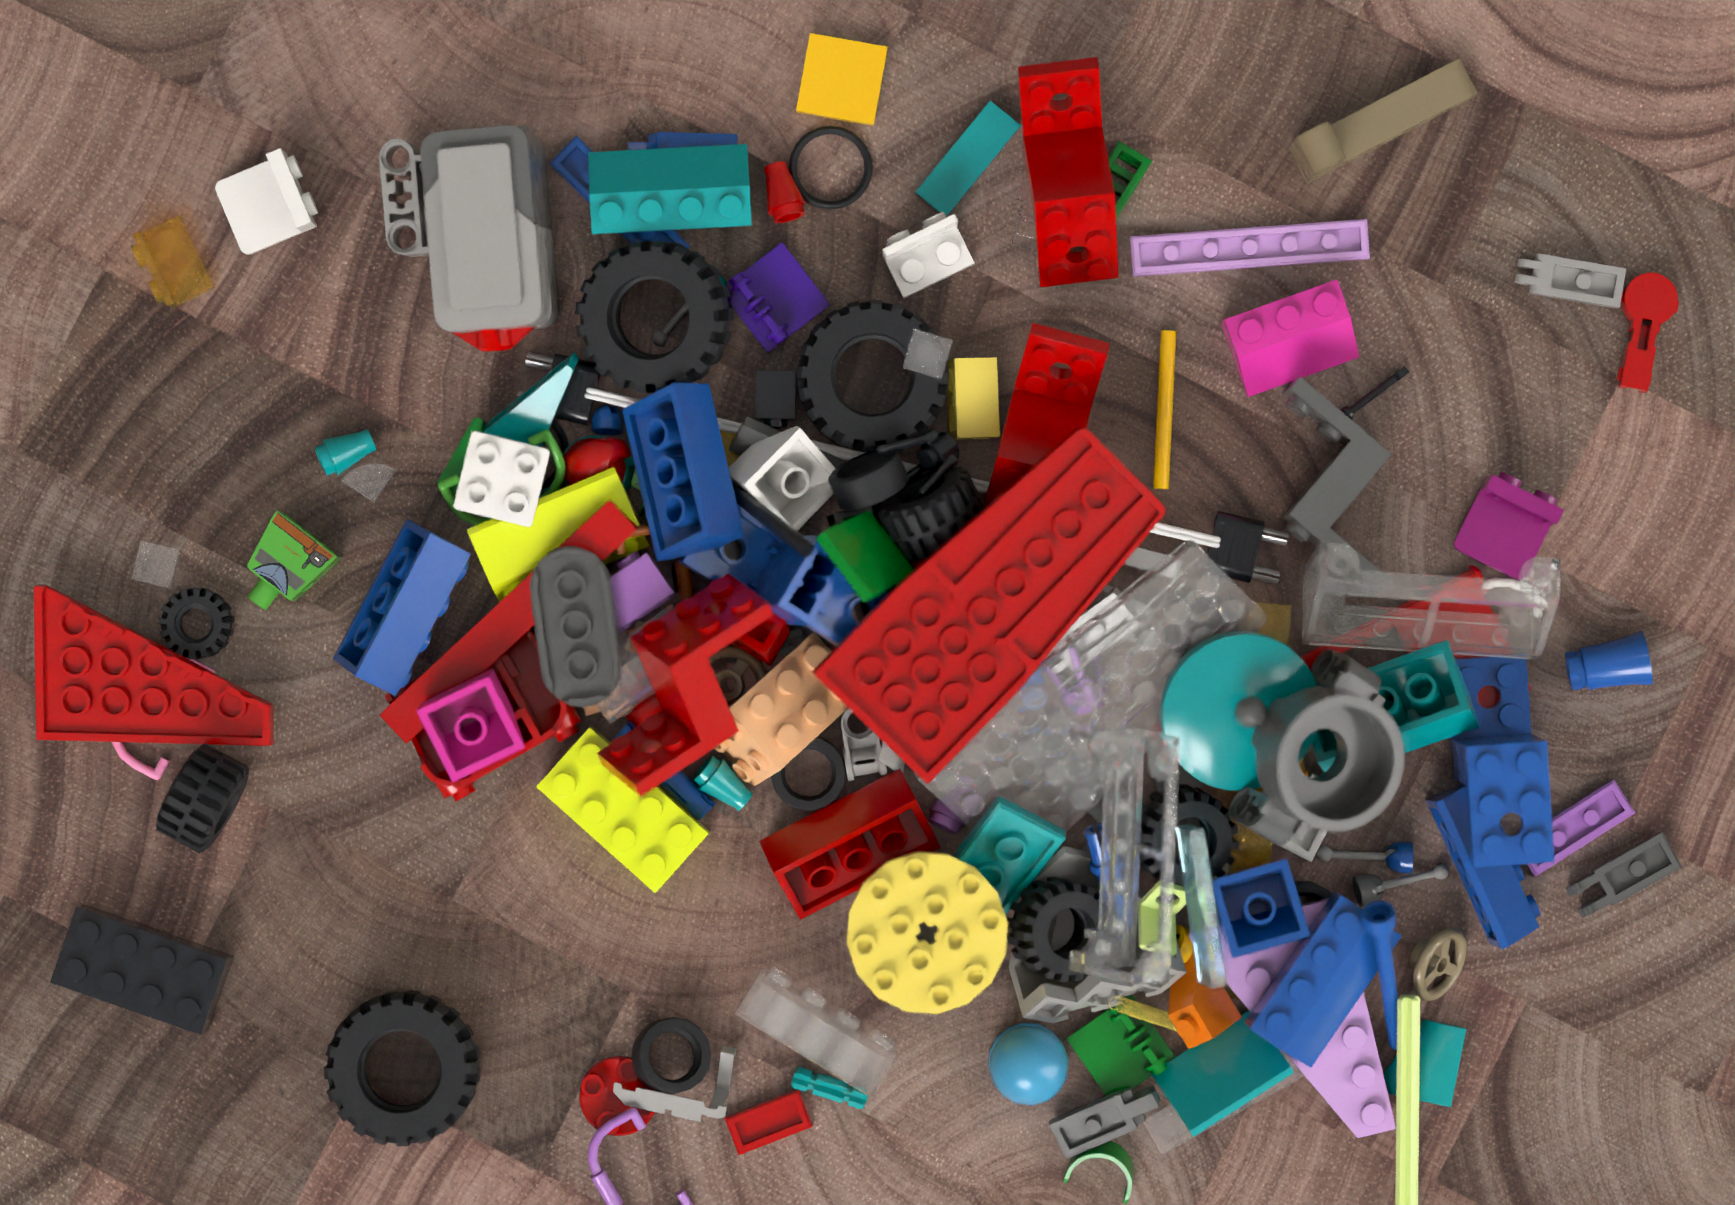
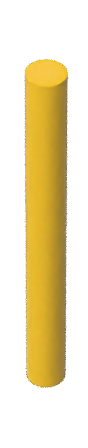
M1161 330L1153 489H1169L1176 331Z

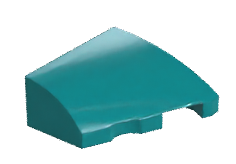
M1423 1019L1420 1022L1419 1101L1451 1107L1466 1034L1464 1027ZM1397 1053L1393 1057L1392 1063L1383 1073L1388 1094L1395 1096Z

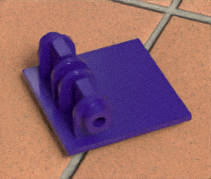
M783 242L743 273L739 272L727 284L731 297L727 298L728 302L767 353L830 306L829 302Z

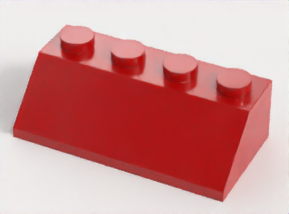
M901 769L759 841L775 877L800 920L858 891L863 881L886 861L915 851L933 852L941 848Z

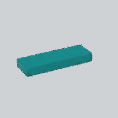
M989 101L917 189L915 194L938 213L944 212L947 217L1021 125L992 101Z

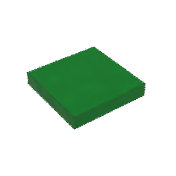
M870 510L824 530L816 538L864 603L892 590L914 570Z

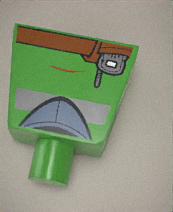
M276 511L248 562L247 568L260 577V580L247 597L264 610L268 609L279 593L290 601H296L334 567L342 557L286 514Z

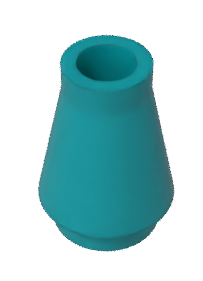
M367 429L357 433L322 439V444L314 447L326 476L336 473L338 476L368 454L376 451L373 439Z
M711 755L700 766L693 777V780L698 784L699 790L732 806L737 811H740L753 795L723 758L718 760Z

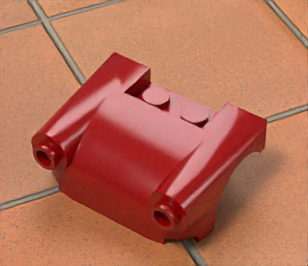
M529 629L484 671L486 672L493 668L501 683L518 723L525 744L524 749L452 783L425 727L411 739L420 758V767L423 773L435 783L444 799L452 796L454 801L457 802L476 791L473 783L478 781V779L548 739L555 737L558 743L579 732L576 724L581 722L582 719L576 708L557 699L548 690L543 681L537 638L532 629ZM419 677L415 678L405 687L400 688L396 696L391 693L385 695L384 697L389 705Z

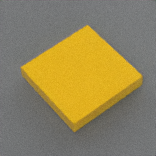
M810 33L796 112L874 126L888 47Z

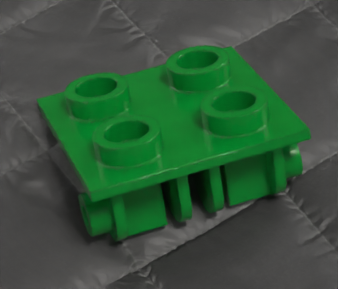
M1132 994L1125 997L1136 1001ZM1110 1008L1066 1038L1105 1095L1129 1087L1134 1089L1151 1077V1073L1156 1076L1167 1069L1166 1063L1175 1058L1152 1023L1119 1013Z

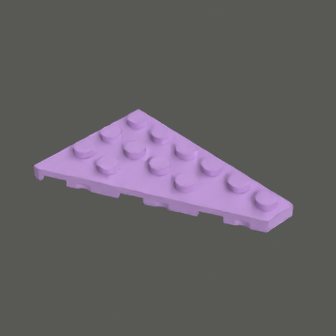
M1329 898L1301 905L1308 929ZM1219 925L1188 932L1190 941L1250 1012H1252L1300 942V940L1232 959ZM1363 992L1311 1068L1288 1055L1357 1138L1396 1129Z

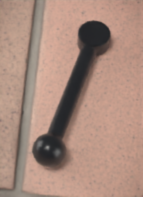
M1406 366L1402 367L1352 406H1345L1340 411L1353 420L1358 410L1407 375L1409 370Z

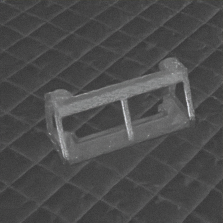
M1320 542L1304 566L1302 644L1414 652L1448 640L1453 654L1539 660L1542 656L1560 599V559L1536 557L1528 560L1520 570L1519 581L1359 570L1358 555L1351 547L1339 543ZM1345 595L1431 602L1428 610L1345 604ZM1441 602L1500 606V615L1438 611ZM1542 609H1546L1542 622Z
M1135 725L1079 730L1078 750L1088 751L1093 754L1095 761H1091V769L1105 771L1098 927L1085 929L1084 937L1089 938L1086 946L1080 951H1070L1069 971L1138 985L1168 982L1171 966L1170 950L1179 738ZM1144 747L1149 748L1148 766L1150 773L1156 779L1165 780L1162 851L1141 843ZM1140 853L1162 861L1158 942L1150 943L1144 949L1141 959L1136 958L1139 867ZM1132 966L1140 971L1139 974H1133L1113 969Z

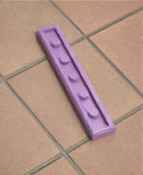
M1367 219L1129 237L1132 277L1370 259Z

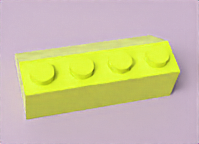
M615 467L538 499L533 523L530 527L492 518L467 529L474 549L499 602L535 569L538 562L545 555L557 549L610 498L636 526H641L637 513ZM642 535L626 539V553L617 555L615 549L603 563L606 565L648 547L649 544L646 536Z

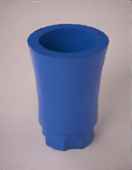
M1643 631L1605 643L1580 647V651L1564 653L1571 691L1586 687L1587 690L1625 685H1653L1651 662Z

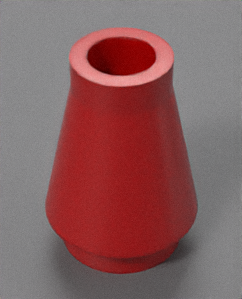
M775 162L765 166L768 214L773 216L774 222L787 223L804 216L803 207L806 205V202L793 180L786 162Z

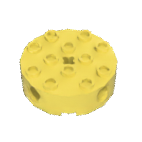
M915 851L886 861L863 881L849 909L847 945L856 973L878 998L905 1012L939 1014L968 1004L992 983L1006 954L1008 923L998 893L976 867L947 853ZM926 922L928 926L936 925L938 927L933 933L935 938L933 941L928 942L925 938L917 939L916 935L920 932L919 924Z

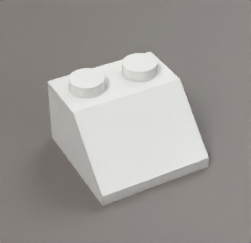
M798 426L752 444L729 467L731 480L796 531L834 494L828 477L836 468Z

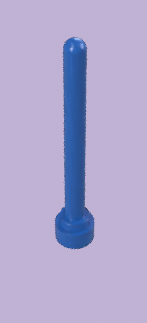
M1374 901L1364 907L1362 911L1365 930L1374 937L1388 1043L1393 1050H1397L1398 991L1390 934L1396 926L1395 909L1386 901Z

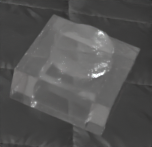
M914 329L903 369L941 380L953 340Z

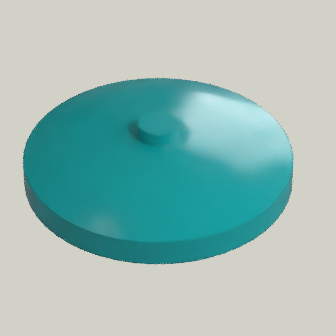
M1232 631L1210 637L1190 649L1177 662L1166 680L1160 700V724L1164 740L1178 763L1190 775L1207 785L1226 790L1262 787L1256 768V749L1251 742L1255 727L1247 728L1238 722L1235 715L1236 705L1242 698L1255 696L1264 702L1267 709L1277 698H1288L1298 691L1317 686L1315 679L1305 662L1289 646L1274 637L1253 631ZM1317 730L1310 733L1302 742L1298 752V763L1309 750Z

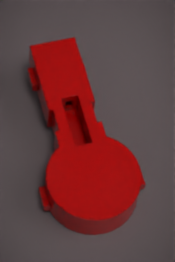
M1652 272L1641 274L1635 277L1622 292L1621 307L1625 317L1630 321L1628 328L1630 336L1629 342L1625 344L1622 365L1618 368L1616 378L1618 380V388L1637 389L1641 393H1646L1649 390L1656 346H1654L1656 335L1659 334L1660 326L1670 319L1673 314L1677 313L1679 305L1675 286L1668 278L1661 274ZM1642 319L1650 320L1651 324L1642 325Z

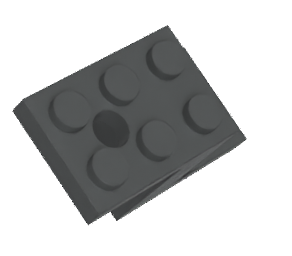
M1298 377L1282 393L1288 399L1285 405L1301 419L1309 416L1318 424L1315 429L1316 432L1332 445L1335 442H1340L1342 446L1283 514L1282 518L1288 522L1284 529L1301 543L1309 540L1318 548L1314 554L1330 568L1333 569L1334 566H1340L1346 571L1348 576L1345 580L1361 594H1364V592L1372 594L1382 592L1391 579L1330 527L1392 454L1303 378Z

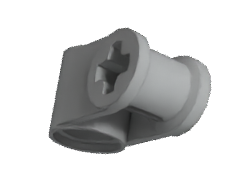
M848 708L841 716L844 741L843 753L848 781H854L855 776L873 773L886 776V764L879 759L882 740L869 727L863 732L852 731L848 727L847 719L853 712ZM874 759L873 761L856 763V761Z

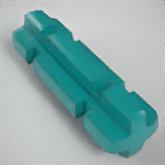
M802 1067L796 1068L791 1082V1086L804 1092L808 1089L814 1095L839 1103L846 1101L848 1106L857 1109L865 1107L869 1095V1090L856 1084L852 1087L846 1081L821 1073L814 1075L812 1070Z

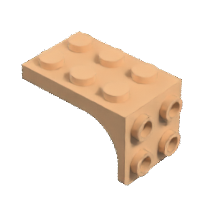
M815 632L806 637L757 683L729 706L739 732L714 749L723 753L733 764L732 767L735 774L742 781L752 786L758 785L785 767L848 709L812 673L816 666L831 652Z

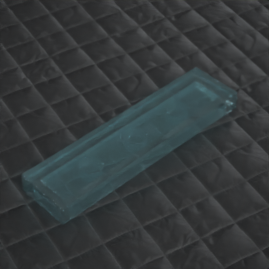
M1190 824L1176 826L1175 831L1197 980L1199 984L1212 989L1224 987L1227 980L1205 830Z

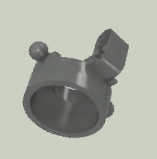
M1331 649L1323 651L1316 658L1310 670L1315 682L1321 686L1303 689L1288 698H1277L1267 709L1264 702L1255 696L1242 698L1235 708L1236 719L1242 726L1247 728L1255 727L1251 742L1256 749V768L1263 793L1250 787L1243 788L1232 799L1228 815L1232 820L1278 846L1286 844L1294 834L1304 838L1310 826L1319 830L1340 832L1352 830L1370 822L1390 803L1402 778L1404 768L1403 741L1394 720L1381 707L1386 700L1377 694L1380 689L1381 678L1349 656ZM1318 729H1329L1337 741V754L1334 762L1325 773L1318 777L1308 778L1302 773L1298 763V752L1301 744L1310 733Z

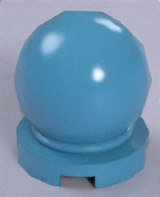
M1021 1022L1008 1026L996 1037L989 1050L988 1068L993 1084L1003 1097L1016 1104L1034 1106L1047 1102L1060 1092L1067 1079L1069 1061L1065 1048L1053 1031L1039 1023Z

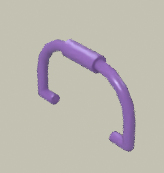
M630 1108L608 1120L596 1130L589 1143L587 1161L592 1172L590 1178L607 1205H622L623 1200L605 1170L600 1168L597 1160L598 1147L605 1135L629 1120H632L638 1131L646 1127L636 1108ZM684 1189L676 1193L682 1205H693Z

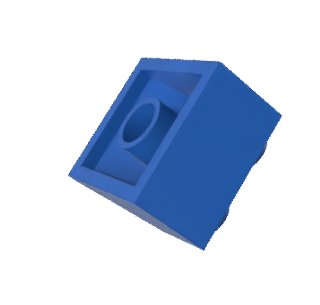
M1287 859L1209 881L1208 890L1232 959L1311 936Z

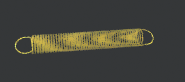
M1116 996L1125 1000V1009L1122 1005V1010L1120 1006L1117 1012L1177 1031L1174 1028V1024L1172 1026L1170 1022L1171 1019L1168 1017V1012L1131 999Z

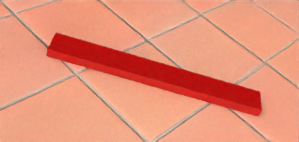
M610 498L558 548L566 546L581 547L593 552L604 561L638 527ZM533 571L379 714L406 744L424 728L416 711L421 702L483 673L535 625L530 595V579Z

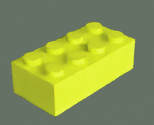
M589 727L536 787L656 893L710 831L660 786H656L640 797L602 765L597 753L607 747L610 742L594 727Z

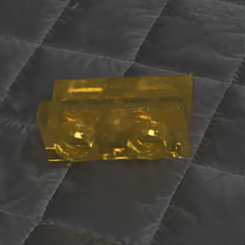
M180 216L170 219L146 232L138 231L132 234L137 243L131 246L132 251L141 267L148 266L153 280L149 281L148 284L158 303L164 301L168 307L173 309L215 289Z

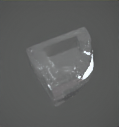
M365 464L350 470L341 479V482L376 503L397 470L385 464Z

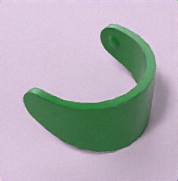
M1108 1141L1070 1158L1062 1180L1064 1183L1068 1182L1073 1169L1086 1159L1103 1158L1117 1164L1127 1178L1128 1185L1124 1192L1122 1203H1128L1133 1186V1165L1128 1153L1119 1144Z

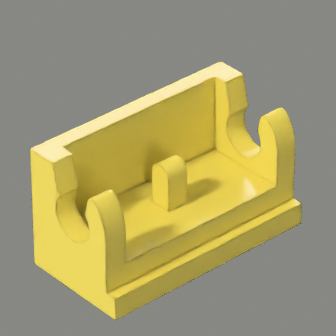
M997 357L954 358L948 360V434L954 440L1000 437Z

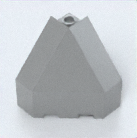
M1088 843L1079 850L1063 846L1054 853L1032 881V883L1037 880L1046 882L1047 877L1066 878L1090 886L1096 890L1095 893L1101 894L1096 875L1092 874L1089 862L1092 858ZM1120 870L1119 873L1133 927L1135 928L1134 936L1127 939L1121 924L1120 929L1123 940L1115 941L1113 950L1107 948L1104 955L1109 959L1104 965L1097 963L1095 971L1090 975L1083 973L1084 980L1077 982L1069 979L1068 983L1058 982L1036 974L1022 966V960L1015 958L1011 954L1009 971L1023 1018L1056 1023L1069 1019L1067 1012L1090 1006L1093 1013L1114 1007L1115 1005L1117 1006L1116 1001H1121L1122 999L1116 996L1124 997L1142 991L1145 992L1146 998L1161 994L1186 973L1178 943L1177 953L1173 957L1139 947L1138 902L1145 895ZM1032 884L1028 887L1031 891L1033 890ZM1069 908L1057 913L1050 922L1048 942L1053 951L1065 946L1073 934L1074 918Z

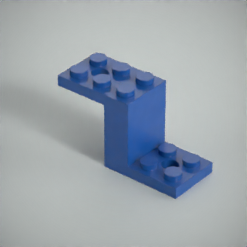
M738 505L744 536L738 538L741 544V553L736 559L730 560L724 553V546L717 549L683 556L678 560L679 563L710 583L729 573L766 600L772 612L785 619L788 625L807 626L836 646L858 624L853 619L852 609L862 599L816 539L818 536H804L814 544L815 548L809 557H803ZM890 591L885 592L865 602L869 608V612Z
M1526 654L1456 659L1480 725L1478 728L1450 737L1452 775L1454 779L1466 785L1471 866L1477 868L1555 862L1547 741L1531 734ZM1486 685L1496 687L1499 692V700L1491 708L1482 707L1477 698L1479 690ZM1507 813H1517L1521 819L1519 831L1513 835L1503 834L1500 829L1501 818Z

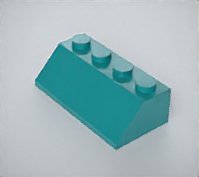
M747 144L588 152L592 234L752 226Z
M1448 640L1367 668L1381 678V685L1377 694L1386 699L1381 707L1391 716L1399 729L1403 741L1404 754L1480 727L1468 688ZM1318 729L1312 745L1318 764L1326 772L1333 764L1337 754V741L1329 729Z

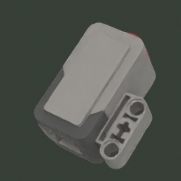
M505 125L434 132L424 138L420 150L414 144L402 139H393L386 142L380 150L379 163L387 244L392 251L400 255L410 257L429 255L434 316L437 324L442 329L452 332L479 351L492 352L511 350L532 330L544 329L555 323L559 307L546 154L543 142L539 137L535 136V130L527 126ZM404 147L409 153V161L405 167L396 169L392 161L393 154L399 148ZM394 176H399V177H410V176H411V180L409 181V180L403 179V183H402V182H400V181L394 180ZM404 191L412 194V200L406 201L405 207L396 201L397 196L403 195ZM412 227L416 233V241L413 246L404 249L400 245L399 235L405 228Z

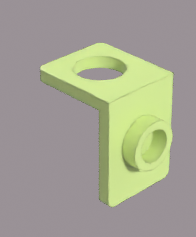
M1158 881L1138 902L1139 947L1141 949L1171 957L1177 953L1176 914L1194 897L1192 889L1165 881ZM1166 893L1175 894L1179 897L1170 902L1157 899L1159 895Z

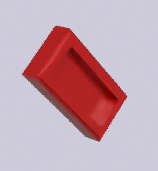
M798 1089L724 1118L738 1155L813 1127Z

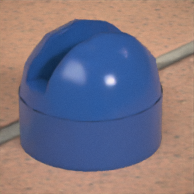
M608 405L598 407L592 417L591 432L599 435L622 434L623 416L617 407H609Z

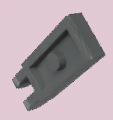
M1658 832L1592 869L1591 874L1573 882L1566 887L1569 896L1584 892L1588 887L1597 882L1600 885L1604 895L1585 902L1578 909L1581 917L1584 918L1609 904L1615 905L1682 866L1663 832Z

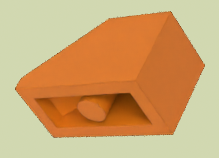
M1199 950L1193 952L1188 961L1184 963L1186 973L1170 986L1168 1016L1188 1049L1214 1039L1242 1018L1210 963Z

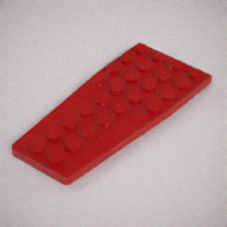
M1082 427L1076 428L903 578L816 666L812 673L917 775L929 784L1014 697L1164 516L1165 507L1089 430Z

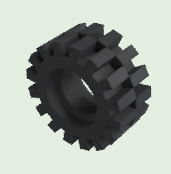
M204 588L183 589L178 594H173L168 598L170 601L163 605L161 609L163 614L161 618L159 617L158 621L162 631L159 632L161 638H164L166 641L165 645L177 654L188 659H206L207 657L215 656L222 648L228 645L229 642L227 641L234 632L232 629V623H235L234 616H231L229 604L225 603L223 597ZM193 608L205 610L211 618V629L201 639L188 637L182 629L183 616Z

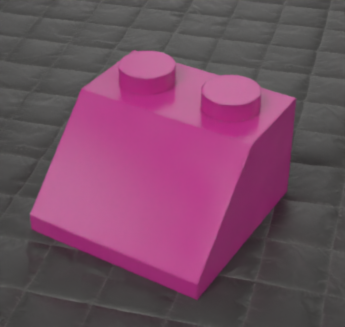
M493 668L421 702L416 710L452 783L525 748L511 703Z

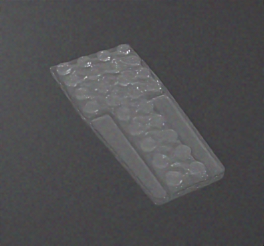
M1185 541L1056 645L1014 697L929 784L915 772L914 774L928 790L971 829L976 826L995 799L1000 796L1067 832L1108 794L1162 735L1160 700L1166 680L1177 662L1190 649L1210 637L1232 631L1258 632L1266 623L1267 617L1262 609L1194 541Z

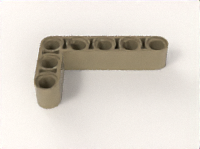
M1457 59L1331 125L1327 121L1298 136L1288 149L1305 182L1309 183L1478 95V92L1461 60Z

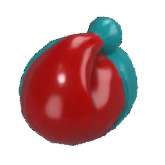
M594 435L585 436L571 443L563 453L566 465L564 481L567 486L615 467L626 492L629 490L635 464L631 446H627L621 439Z

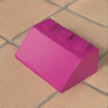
M1337 279L1224 319L1221 322L1247 397L1287 384L1298 377L1303 378L1359 358L1351 316Z

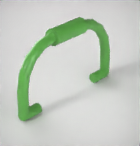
M547 429L528 438L531 445H537L545 441L556 465L555 479L550 487L539 495V499L560 489L564 483L566 470L562 451L552 433ZM458 473L439 482L438 488L450 509L460 520L476 526L492 519L489 517H477L471 513L454 508L455 496L450 488L459 484L460 477Z

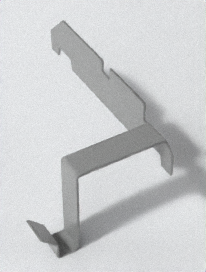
M727 1046L722 1047L717 1086L709 1107H705L704 1101L636 1087L635 1091L623 1089L622 1084L614 1082L613 1092L625 1106L665 1114V1109L672 1111L671 1116L701 1122L702 1115L717 1119L723 1118L726 1115L727 1106H725L730 1092L734 1057H737V1049Z

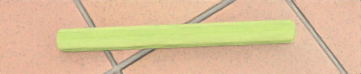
M1413 994L1400 995L1397 1000L1395 1205H1418L1420 998Z

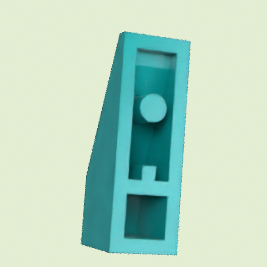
M573 352L486 423L482 432L530 444L528 441L529 437L543 430H549L579 360L577 354ZM541 442V443H539V444H537V445H535V446L541 447L542 444H543V442Z

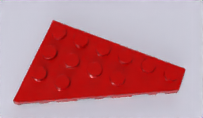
M38 584L34 586L36 740L171 744L207 743L209 745L271 746L274 744L272 703L48 585Z

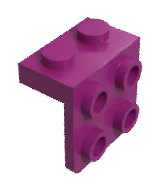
M1500 472L1498 477L1493 474L1485 477L1459 529L1453 546L1457 551L1515 580H1521L1526 577L1550 527L1558 524L1564 510L1555 506L1557 502L1555 497L1537 489L1533 495L1519 488L1522 483L1520 480Z

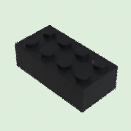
M84 904L77 906L74 911L50 983L201 1035L209 1030L234 956Z

